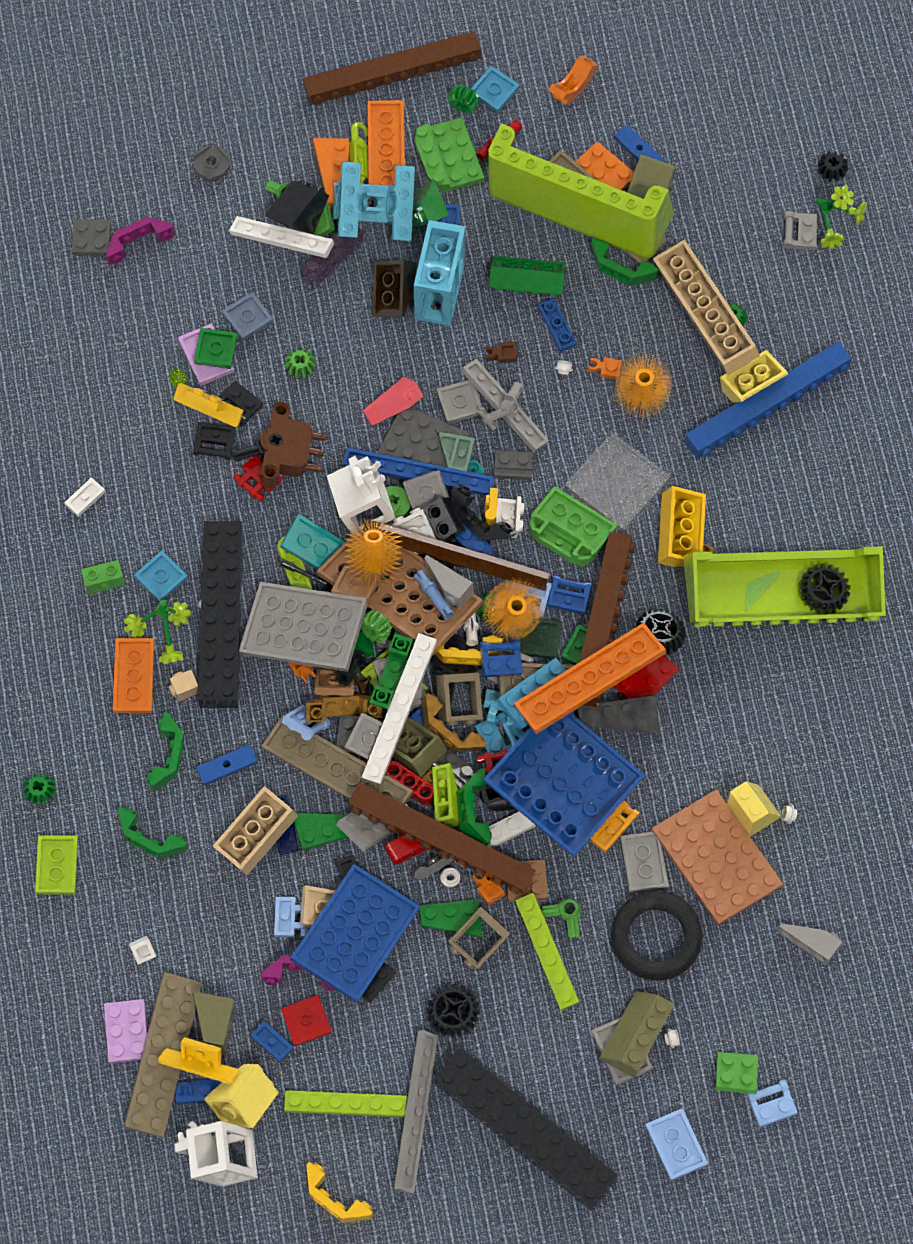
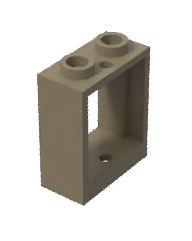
M479 673L436 676L437 698L443 705L438 711L439 719L446 722V726L458 725V721H464V725L476 724V720L482 719ZM469 682L472 715L451 716L449 683Z
M480 907L448 941L451 944L449 948L457 956L461 953L466 958L463 962L471 969L474 967L479 969L511 934ZM481 917L501 938L477 962L456 942Z

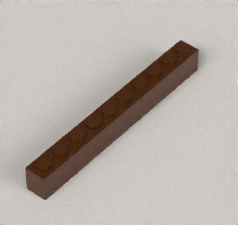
M475 31L305 77L303 78V87L309 105L321 104L327 100H336L342 96L354 95L360 91L372 90L382 85L387 86L396 81H405L411 77L423 76L426 73L441 71L447 67H456L465 62H474L481 58V48Z
M609 532L580 662L613 642V634H617L618 623L616 621L617 618L621 617L622 610L620 603L624 602L625 599L624 585H628L629 575L627 572L628 569L631 570V554H634L636 549V542H633L632 534ZM603 693L582 706L597 707L599 700L603 698Z
M360 782L348 802V808H350L352 813L358 816L362 814L368 817V820L378 825V823L386 826L385 829L392 833L397 831L403 834L404 839L410 842L415 840L421 843L420 846L428 851L433 849L439 852L438 855L446 860L451 858L456 861L458 866L465 869L469 867L474 870L473 872L480 877L487 876L492 879L491 882L498 886L503 884L509 887V891L516 895H520V893L525 895L535 875L536 870Z

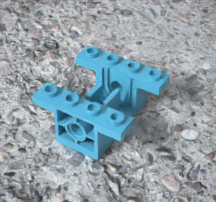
M341 162L340 181L334 183L332 216L333 220H339L338 237L357 238L358 221L392 223V240L411 241L415 167L395 166L394 185L360 184L361 163ZM369 198L373 199L374 201L373 207H369L367 205V200Z

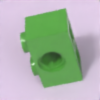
M119 560L81 569L88 595L125 585Z

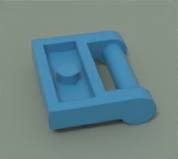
M505 712L498 714L495 717V722L486 720L475 725L476 732L487 743L484 747L486 752H490V754L499 753L505 749L509 751L518 741L511 731V726L506 725L507 714ZM499 723L502 724L511 742L508 746H506L496 726Z

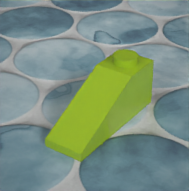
M447 763L432 767L435 820L450 828L459 826L456 793L458 787L452 765Z

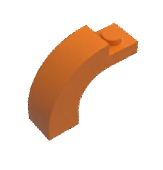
M586 56L578 57L568 75L561 82L551 84L548 91L552 93L551 96L565 105L571 103L587 86L599 65Z

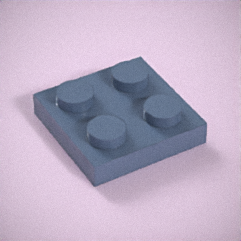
M253 292L222 310L223 316L242 341L273 323V318Z

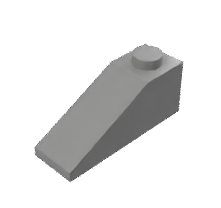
M426 555L424 557L426 569L449 605L461 609L474 594L473 582Z
M781 923L777 931L825 965H828L842 943L837 934L821 929Z

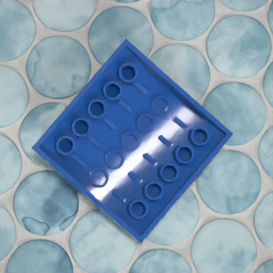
M570 713L538 734H535L529 728L486 775L483 781L574 857L616 811L645 775Z

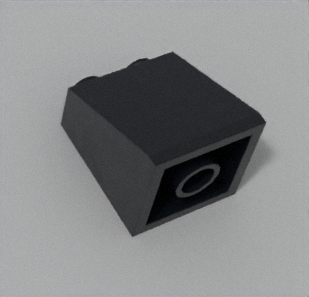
M292 180L267 211L265 217L300 232L314 235L329 195L324 193V189L314 185L312 188L308 182L300 180V183Z

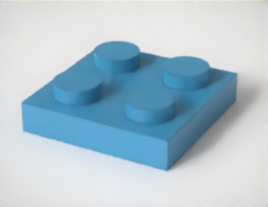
M490 66L471 89L479 94L480 102L498 113L519 90L520 84L493 66Z
M161 550L134 574V578L153 597L160 601L164 600L188 579V575Z

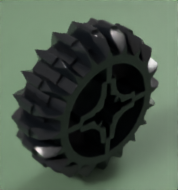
M823 563L820 565V568L817 565H814L813 569L808 568L807 573L802 575V580L799 582L801 586L799 592L803 594L800 598L806 599L804 604L805 606L810 604L811 611L816 608L819 614L824 610L826 615L829 613V610L832 613H835L837 609L841 610L843 605L847 603V598L850 596L848 591L851 585H847L849 578H843L844 572L838 573L839 567L834 570L831 564L826 568ZM816 578L817 586L811 590L810 583ZM838 588L839 596L833 599V591Z
M658 609L655 612L649 610L647 613L643 612L641 617L637 619L634 628L645 623L666 649L667 655L670 656L672 652L676 653L682 647L685 640V627H683V621H679L678 616L673 617L672 612L668 614L665 610L663 612H660Z
M452 984V989L445 985V991L438 988V995L432 993L431 997L433 1000L427 1001V1004L431 1006L426 1008V1012L430 1013L427 1015V1020L431 1021L430 1027L437 1026L435 1029L436 1033L443 1030V1037L447 1035V1032L450 1033V1038H454V1033H457L458 1037H462L461 1031L469 1034L467 1027L474 1029L475 1025L473 1022L479 1021V1018L475 1016L480 1014V1010L476 1009L479 1007V1002H473L476 996H469L471 993L470 989L463 992L464 986L462 985L459 987V990L456 989V984ZM450 997H456L462 1000L454 1002L450 999ZM443 1001L444 1007L446 1009L442 1012V1015L438 1017L436 1010L438 1005ZM468 1005L470 1013L467 1019L463 1021L460 1013ZM450 1008L456 1010V1014L450 1012ZM452 1020L458 1025H448L444 1022Z

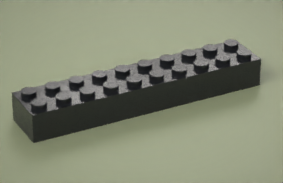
M204 521L198 690L200 708H239V649L243 564L242 521Z
M461 1048L456 1051L435 1076L434 1084L591 1212L617 1181L618 1175Z

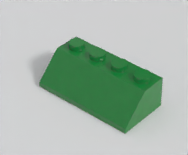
M435 181L417 189L413 199L412 226H415V229L427 225L429 220L437 221L449 216Z
M493 256L489 288H493L496 291L508 289L515 293L529 291L535 295L541 293H548L550 296L563 295L566 262Z

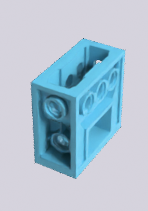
M432 220L428 221L414 282V314L416 320L451 326L465 265V226ZM438 302L441 304V308L434 310L431 308V304Z

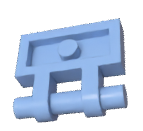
M276 897L274 937L294 938L295 930H300V937L304 938L311 928L301 926L300 922H295V913H301V905H296V897Z

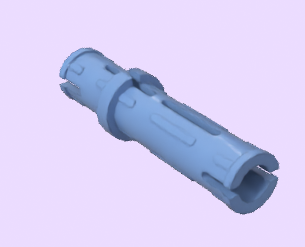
M419 570L417 573L420 576L415 574L414 578L421 585L423 593L429 596L445 620L451 619L452 617L449 614L454 616V610H452L438 591L436 583L430 580L424 570Z

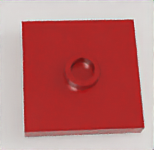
M318 995L280 1008L294 1047L332 1033Z

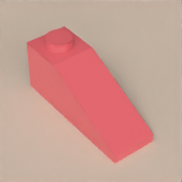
M403 377L367 406L363 413L370 425L373 426L410 408L423 397V394L415 381Z

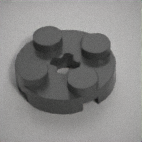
M211 145L204 146L194 156V170L198 176L207 182H213L222 178L230 169L229 155L219 146L217 148L211 147ZM211 160L212 162H216L215 165L210 166L208 165V161Z

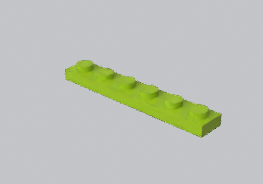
M531 893L515 900L560 1010L580 1003L535 894Z
M285 1091L284 1112L405 1118L407 1096Z

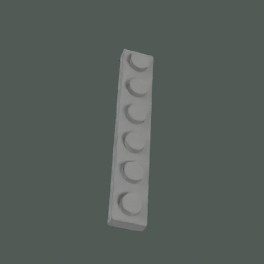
M477 359L464 366L461 372L495 410L501 409L504 395L507 392ZM520 407L518 412L502 417L533 453L549 442L547 437Z

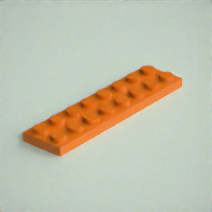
M642 623L516 701L514 706L534 733L538 734L666 654V649L645 623Z

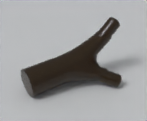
M355 676L354 680L359 687L360 694L368 695L367 688L371 676H368L364 682H361Z

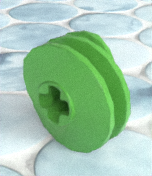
M399 486L386 487L395 519L400 516L406 518L411 509L406 490ZM378 507V510L380 511L381 516L384 515V514L382 513V511H381V510L379 509V507Z

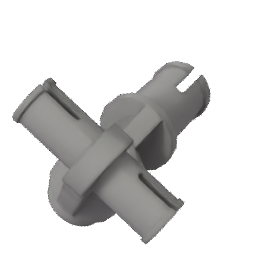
M514 382L508 394L504 395L501 409L487 413L484 407L479 408L477 413L482 417L483 423L487 424L491 430H495L498 425L494 420L518 412L519 404L517 399L524 390V386L519 382Z

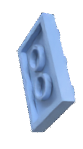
M683 1108L645 1124L670 1181L708 1165Z

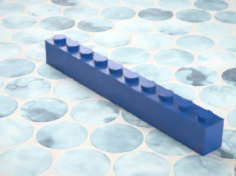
M840 342L835 343L789 371L788 375L686 433L684 442L697 459L701 456L706 457L714 448L724 446L729 439L739 437L747 428H754L759 421L770 418L775 411L785 409L790 402L800 400L808 391H815L820 384L831 381L836 374L846 372L850 368L851 356Z

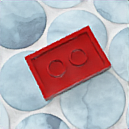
M663 655L619 682L613 688L625 698L649 694L656 695L679 671V667Z

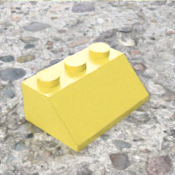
M765 350L759 354L760 357L730 375L724 374L721 376L722 392L733 403L742 402L788 375V372Z

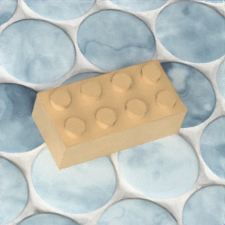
M264 786L216 841L213 847L245 875H248L298 815Z

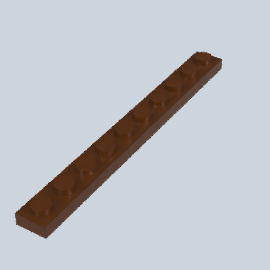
M366 519V523H364V528L368 531V525V527H370V530L371 526L374 529V521L372 520L371 524V520ZM375 521L376 530H378L379 526L382 527L379 531L384 529L382 533L391 529L386 533L388 536V533L396 532L390 536H397L398 538L390 542L394 544L396 543L394 540L402 541L395 545L401 546L403 549L506 580L509 579V581L512 579L516 583L519 580L520 584L524 585L525 583L526 586L529 584V587H536L539 590L545 591L550 573L396 527L393 528L394 526L378 524Z

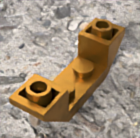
M429 693L421 699L424 727L438 735L443 744L452 752L480 751L487 745L484 742V738L473 731L461 741L455 732H450L445 727L443 721L434 718L443 706L440 700L435 695H430Z
M368 695L320 696L306 702V722L326 721V717L360 715L361 713L372 718L382 717V708L369 704L371 696Z

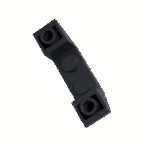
M462 484L452 488L453 505L462 523L482 541L508 539L516 535L512 530V526L503 521L495 523L490 529L486 522L476 517L477 515L473 510L467 509L475 498L471 490Z

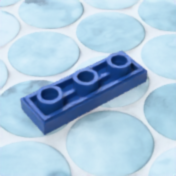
M626 125L614 135V139L637 161H639L640 155L662 162L665 161L630 126Z
M555 298L537 304V308L560 353L577 346V341Z
M249 744L196 767V770L205 786L258 762Z

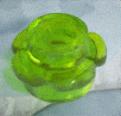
M175 369L169 373V381L173 386L177 387L179 383L185 384L187 375L181 369Z

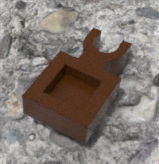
M517 342L498 343V348L485 347L487 353L492 352L491 355H485L486 361H493L498 358L499 363L518 361Z

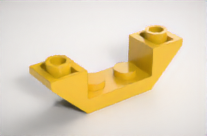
M491 635L483 637V642H488V644L502 643V638ZM444 644L435 653L442 663L482 666L481 653L477 649H468L467 651L459 650L458 648L444 649ZM488 651V655L494 656L499 651Z
M310 1162L307 1163L310 1198L342 1223L370 1220L373 1217L372 1207L365 1201L359 1202L356 1200L346 1212L344 1205L338 1201L334 1203L329 1199L330 1195L324 1189H317L326 1179L323 1173L325 1170L317 1163L314 1165Z

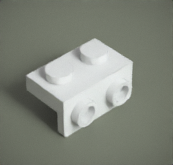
M517 496L516 500L497 498L495 523L503 521L510 524L513 528L512 530L516 533L511 538H517L518 533L522 532L523 520H520V514L524 512V503H521V496Z

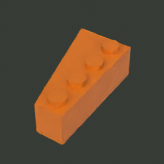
M313 138L314 152L324 193L329 195L328 203L330 211L333 213L334 183L340 181L341 162H349V139Z

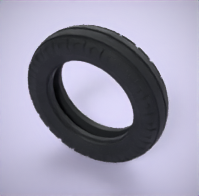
M648 891L632 897L621 906L612 923L611 943L617 959L629 972L643 979L662 981L681 975L695 962L702 946V927L696 912L682 898L668 892ZM651 910L665 911L673 915L680 922L684 930L685 941L682 949L674 957L665 961H650L635 952L629 941V928L635 918L644 912Z

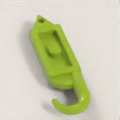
M355 122L351 127L350 162L361 163L360 184H362L368 178V146L362 138L358 137V128L363 130L366 137H368V130L363 123Z
M285 536L282 537L277 544L281 561L285 559L306 571L302 560L280 548ZM284 568L291 587L313 590L308 577Z

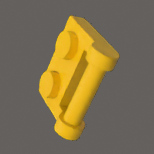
M490 488V495L486 494L485 519L490 529L494 526L497 515L498 488Z

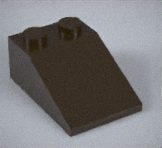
M404 260L374 261L372 317L405 316L414 289L417 262Z

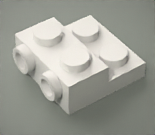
M414 509L410 512V516L406 518L400 516L393 520V524L389 525L436 539L424 509Z

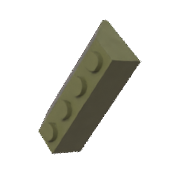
M636 991L599 1059L635 1078L675 1004L657 994Z

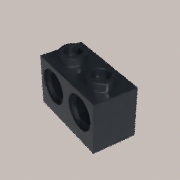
M441 497L423 508L437 540L449 542L466 531L450 498ZM438 509L441 511L440 516H438ZM447 525H448V527H449L448 533L446 532V526H447Z

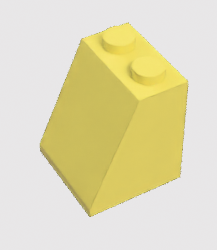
M746 781L730 791L727 805L750 837L781 818L780 813L759 785Z
M243 1064L238 1068L239 1074L231 1084L222 1082L206 1096L205 1101L221 1121L244 1128H254L279 1092L274 1087L273 1082L264 1074L261 1066L258 1064Z

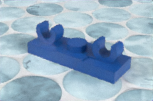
M217 1080L177 1082L176 1104L206 1102V1096L222 1082Z

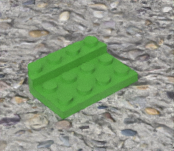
M462 117L432 126L426 123L417 128L415 148L420 156L428 183L435 181L438 189H443V192L484 181L483 172Z
M554 486L533 512L529 524V535L569 562L585 567L595 560L596 554L608 541L609 532H615L618 525Z

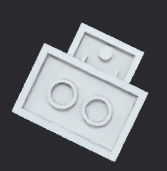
M356 456L349 458L350 465L327 475L339 517L347 528L350 529L354 537L358 534L353 531L359 532V534L362 533L359 530L360 528L363 531V527L359 526L356 515L376 505L384 515L374 519L375 521L378 520L379 523L385 524L395 519L384 484L386 478L378 472L381 463L376 461L373 464L368 456L360 460Z
M223 1121L207 1125L202 1124L199 1127L195 1122H190L188 1126L191 1129L186 1130L187 1138L181 1132L178 1134L179 1143L175 1144V1152L189 1155L191 1179L223 1187L258 1178L253 1132L251 1129ZM244 1140L247 1167L230 1163L228 1144Z

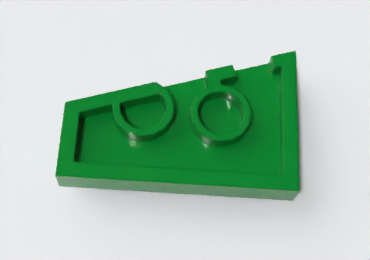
M296 813L298 817L294 820L302 851L349 838L337 826L338 821L347 815Z
M474 899L420 905L421 927L457 933L479 909V901ZM479 917L463 935L483 939L481 918Z

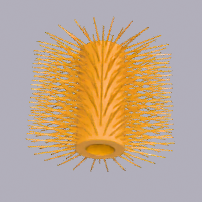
M642 355V361L638 360L637 362L638 366H632L633 368H630V370L626 365L624 366L627 368V371L621 373L623 375L618 380L621 382L617 383L620 385L616 386L620 388L615 389L620 390L621 392L617 391V393L623 395L621 397L616 394V396H619L624 401L627 400L623 404L631 401V406L638 405L639 409L641 402L640 415L641 409L644 414V407L645 410H648L651 404L661 410L658 403H662V396L671 392V388L666 389L671 387L666 386V384L671 383L666 382H671L672 380L667 379L673 378L665 376L662 371L659 373L658 369L655 371L654 367L656 364L650 362L648 367L649 359L646 367V358L644 364Z
M375 520L374 529L371 526L370 530V527L367 525L368 531L367 529H365L366 532L362 531L360 528L359 530L362 533L359 534V532L353 531L358 535H355L353 539H345L353 543L345 545L351 547V549L345 551L352 554L344 556L352 559V561H346V563H353V565L348 567L355 565L358 569L361 568L370 573L372 572V580L373 572L379 575L382 571L386 575L387 573L384 570L388 571L390 566L391 569H395L396 567L392 565L401 564L395 562V560L402 559L395 556L402 553L396 551V549L402 547L395 545L402 541L394 540L396 542L394 544L390 542L398 538L397 536H390L396 532L388 533V536L386 533L391 529L382 533L384 529L379 531L382 528L379 526L378 530H376Z
M513 580L514 589L512 583L506 581L507 584H510L511 590L510 588L508 590L509 585L507 586L503 583V590L498 591L497 595L494 596L495 600H493V603L495 604L487 606L492 610L484 609L486 612L491 613V615L483 614L488 616L487 622L493 623L489 628L500 620L503 621L496 631L500 628L498 634L506 635L507 640L508 634L503 632L508 631L512 639L513 631L514 640L515 636L519 637V635H516L517 629V634L526 636L525 633L522 634L519 630L523 631L524 628H528L531 625L530 623H532L531 621L534 620L533 618L537 619L535 615H538V618H540V613H533V611L542 612V610H536L532 606L545 608L536 606V602L538 605H544L539 603L538 600L536 601V596L532 597L536 592L525 600L523 599L531 587L526 591L529 584L525 587L526 584L520 585L519 580L518 586L522 588H517L515 580Z

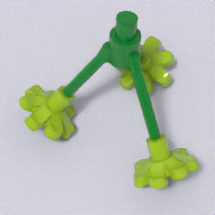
M846 185L841 189L840 187L834 188L835 194L831 195V199L827 200L820 197L816 199V204L821 208L827 227L825 238L821 239L822 248L829 246V250L835 248V245L837 247L843 245L841 242L844 240L843 235H839V233L834 234L830 226L828 213L833 209L855 215L857 225L864 221L863 214L865 213L867 202H862L858 208H847V205H853L854 201L850 198L854 194L852 191L847 192L848 186Z
M160 600L157 608L143 618L140 616L135 617L134 614L128 615L124 619V623L128 625L124 627L126 633L131 631V636L134 638L137 636L142 637L144 635L143 630L146 629L145 621L157 615L158 618L163 620L167 642L166 652H163L162 656L159 657V662L168 664L177 660L182 661L184 659L182 651H174L173 644H171L167 617L170 622L179 627L181 622L185 625L188 624L189 620L186 617L191 616L192 612L191 610H186L188 608L187 603L180 604V602H175L174 608L167 605L166 600Z

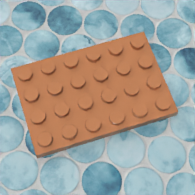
M717 789L651 829L717 926L783 886L782 881Z

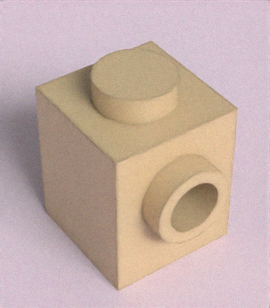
M192 670L184 673L178 672L170 678L171 685L168 687L172 697L176 696L178 702L198 694L199 686Z

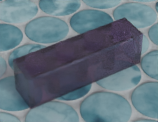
M358 227L357 238L338 237V233L331 238L333 239L334 246L328 257L323 258L313 255L300 267L301 279L315 289L365 242L364 231L360 227Z

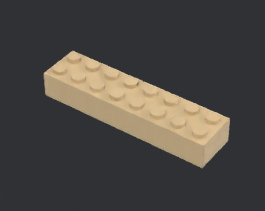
M685 239L653 258L660 274L727 375L760 357L756 345Z

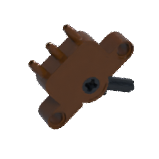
M278 402L273 406L270 427L262 432L260 439L255 440L254 445L232 452L235 461L259 456L260 460L264 459L260 483L265 488L276 486L278 474L298 477L303 475L306 470L321 472L322 470L321 466L307 462L309 455L324 456L325 452L324 450L311 448V439L326 441L327 435L312 432L311 426L306 422L288 419L290 407L284 402Z

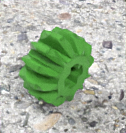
M296 347L295 352L289 351L288 356L285 357V369L289 370L288 374L290 376L295 374L296 379L299 376L305 379L306 374L311 376L312 370H315L316 358L312 356L311 350L306 352V349L303 347L299 351Z
M371 610L364 615L361 633L365 634L366 638H369L371 642L376 641L380 643L389 637L393 626L389 623L390 619L382 615L379 610L377 612Z

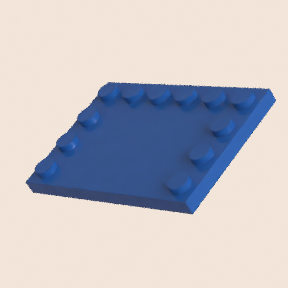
M353 864L290 957V960L358 1003L421 906Z

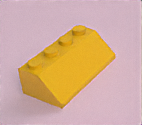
M671 486L662 493L658 550L659 564L671 567H684V555L692 552H703L706 494Z

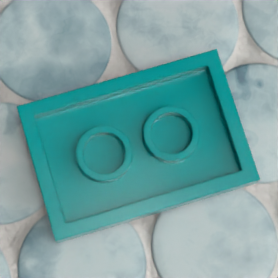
M297 514L280 548L318 570L345 541L302 515Z

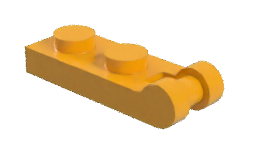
M623 801L590 839V842L606 853L630 824L636 820L640 812L636 809L633 810L629 807V803ZM624 812L628 817L624 818L621 814Z

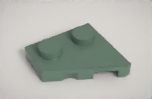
M439 432L447 467L468 471L475 438Z

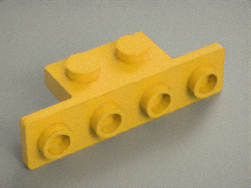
M183 383L178 384L173 398L174 401L234 427L239 426L243 414L242 409L220 400V397L208 395L202 389L192 388Z
M185 1037L181 1041V1052L166 1048L158 1058V1063L227 1084H231L239 1074L238 1069L221 1064V1048Z

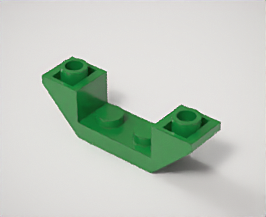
M592 239L591 251L600 272L631 287L657 279L659 268L654 264L642 261L637 271L634 272L627 266L623 267L617 264L613 259H607L610 245L603 240Z
M394 634L388 650L389 657L379 684L374 688L369 704L389 709L409 659L413 643L412 638Z
M164 712L163 718H159L158 729L161 731L162 737L171 738L170 750H172L171 757H167L166 768L153 766L152 773L149 772L147 784H150L151 791H157L176 778L179 772L185 739L183 732L168 712Z
M481 768L456 793L459 829L466 836L487 846L491 843L492 839L490 826L486 823H475L476 812L474 811V793L478 794L481 791L480 787L486 786V783L483 781L486 777L485 769Z
M119 806L117 809L125 839L134 846L158 859L181 854L189 849L186 839L180 835L174 836L169 834L165 843L161 846V843L157 840L145 838L142 832L136 829L132 831L138 822L136 813L128 807L124 809Z

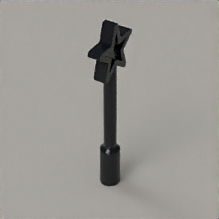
M282 559L280 566L325 585L322 590L332 593L333 585Z

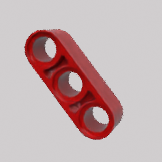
M396 761L390 762L385 775L406 786L405 782L413 781L415 783L413 786H406L413 790L411 798L423 806L433 803L434 790L431 784ZM391 770H397L399 772L395 776L389 774ZM427 791L431 795L429 797H422L420 794Z
M403 836L392 840L384 847L393 865L400 864L426 851V849L420 846L421 843L415 840L410 842L404 839Z

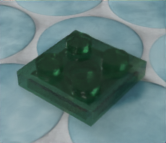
M533 618L532 623L536 627L534 629L529 625L533 631L527 632L526 636L521 635L520 653L531 657L557 658L562 621Z

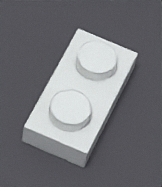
M91 477L64 502L65 506L79 517L105 493V489Z

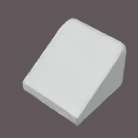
M147 936L129 944L138 965L156 957Z

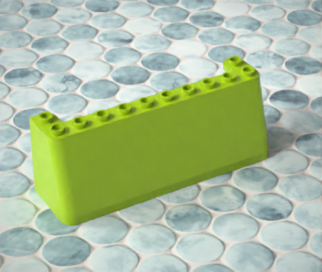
M501 123L489 147V192L494 199L591 238L603 240L611 246L641 258L649 259L654 256L674 215L668 189L661 186H653L648 190L644 199L512 147L515 132L511 127Z
M883 546L862 547L855 550L724 554L692 552L684 555L690 624H694V627L709 626V623H713V627L724 626V623L732 622V626H743V622H751V625H762V621H770V625L781 624V621H788V624H800V620H807V623H819V619H826V623H836L838 619H845V622H857L856 618H864V622L880 620V617L886 616ZM823 563L826 568L830 564L834 570L839 567L838 573L844 572L843 578H849L847 585H851L848 591L850 596L847 598V603L843 605L841 610L837 609L835 613L829 610V613L826 615L824 610L818 614L816 608L811 611L810 604L805 606L806 599H801L800 597L803 593L799 592L801 587L799 582L802 580V575L807 573L808 568L813 569L814 565L820 568V565ZM816 578L810 583L811 590L817 586ZM838 588L833 591V599L839 596Z

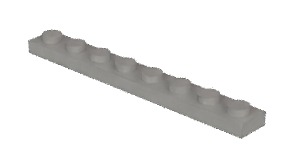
M425 1030L418 1031L394 1189L407 1194H414L438 1039V1035Z

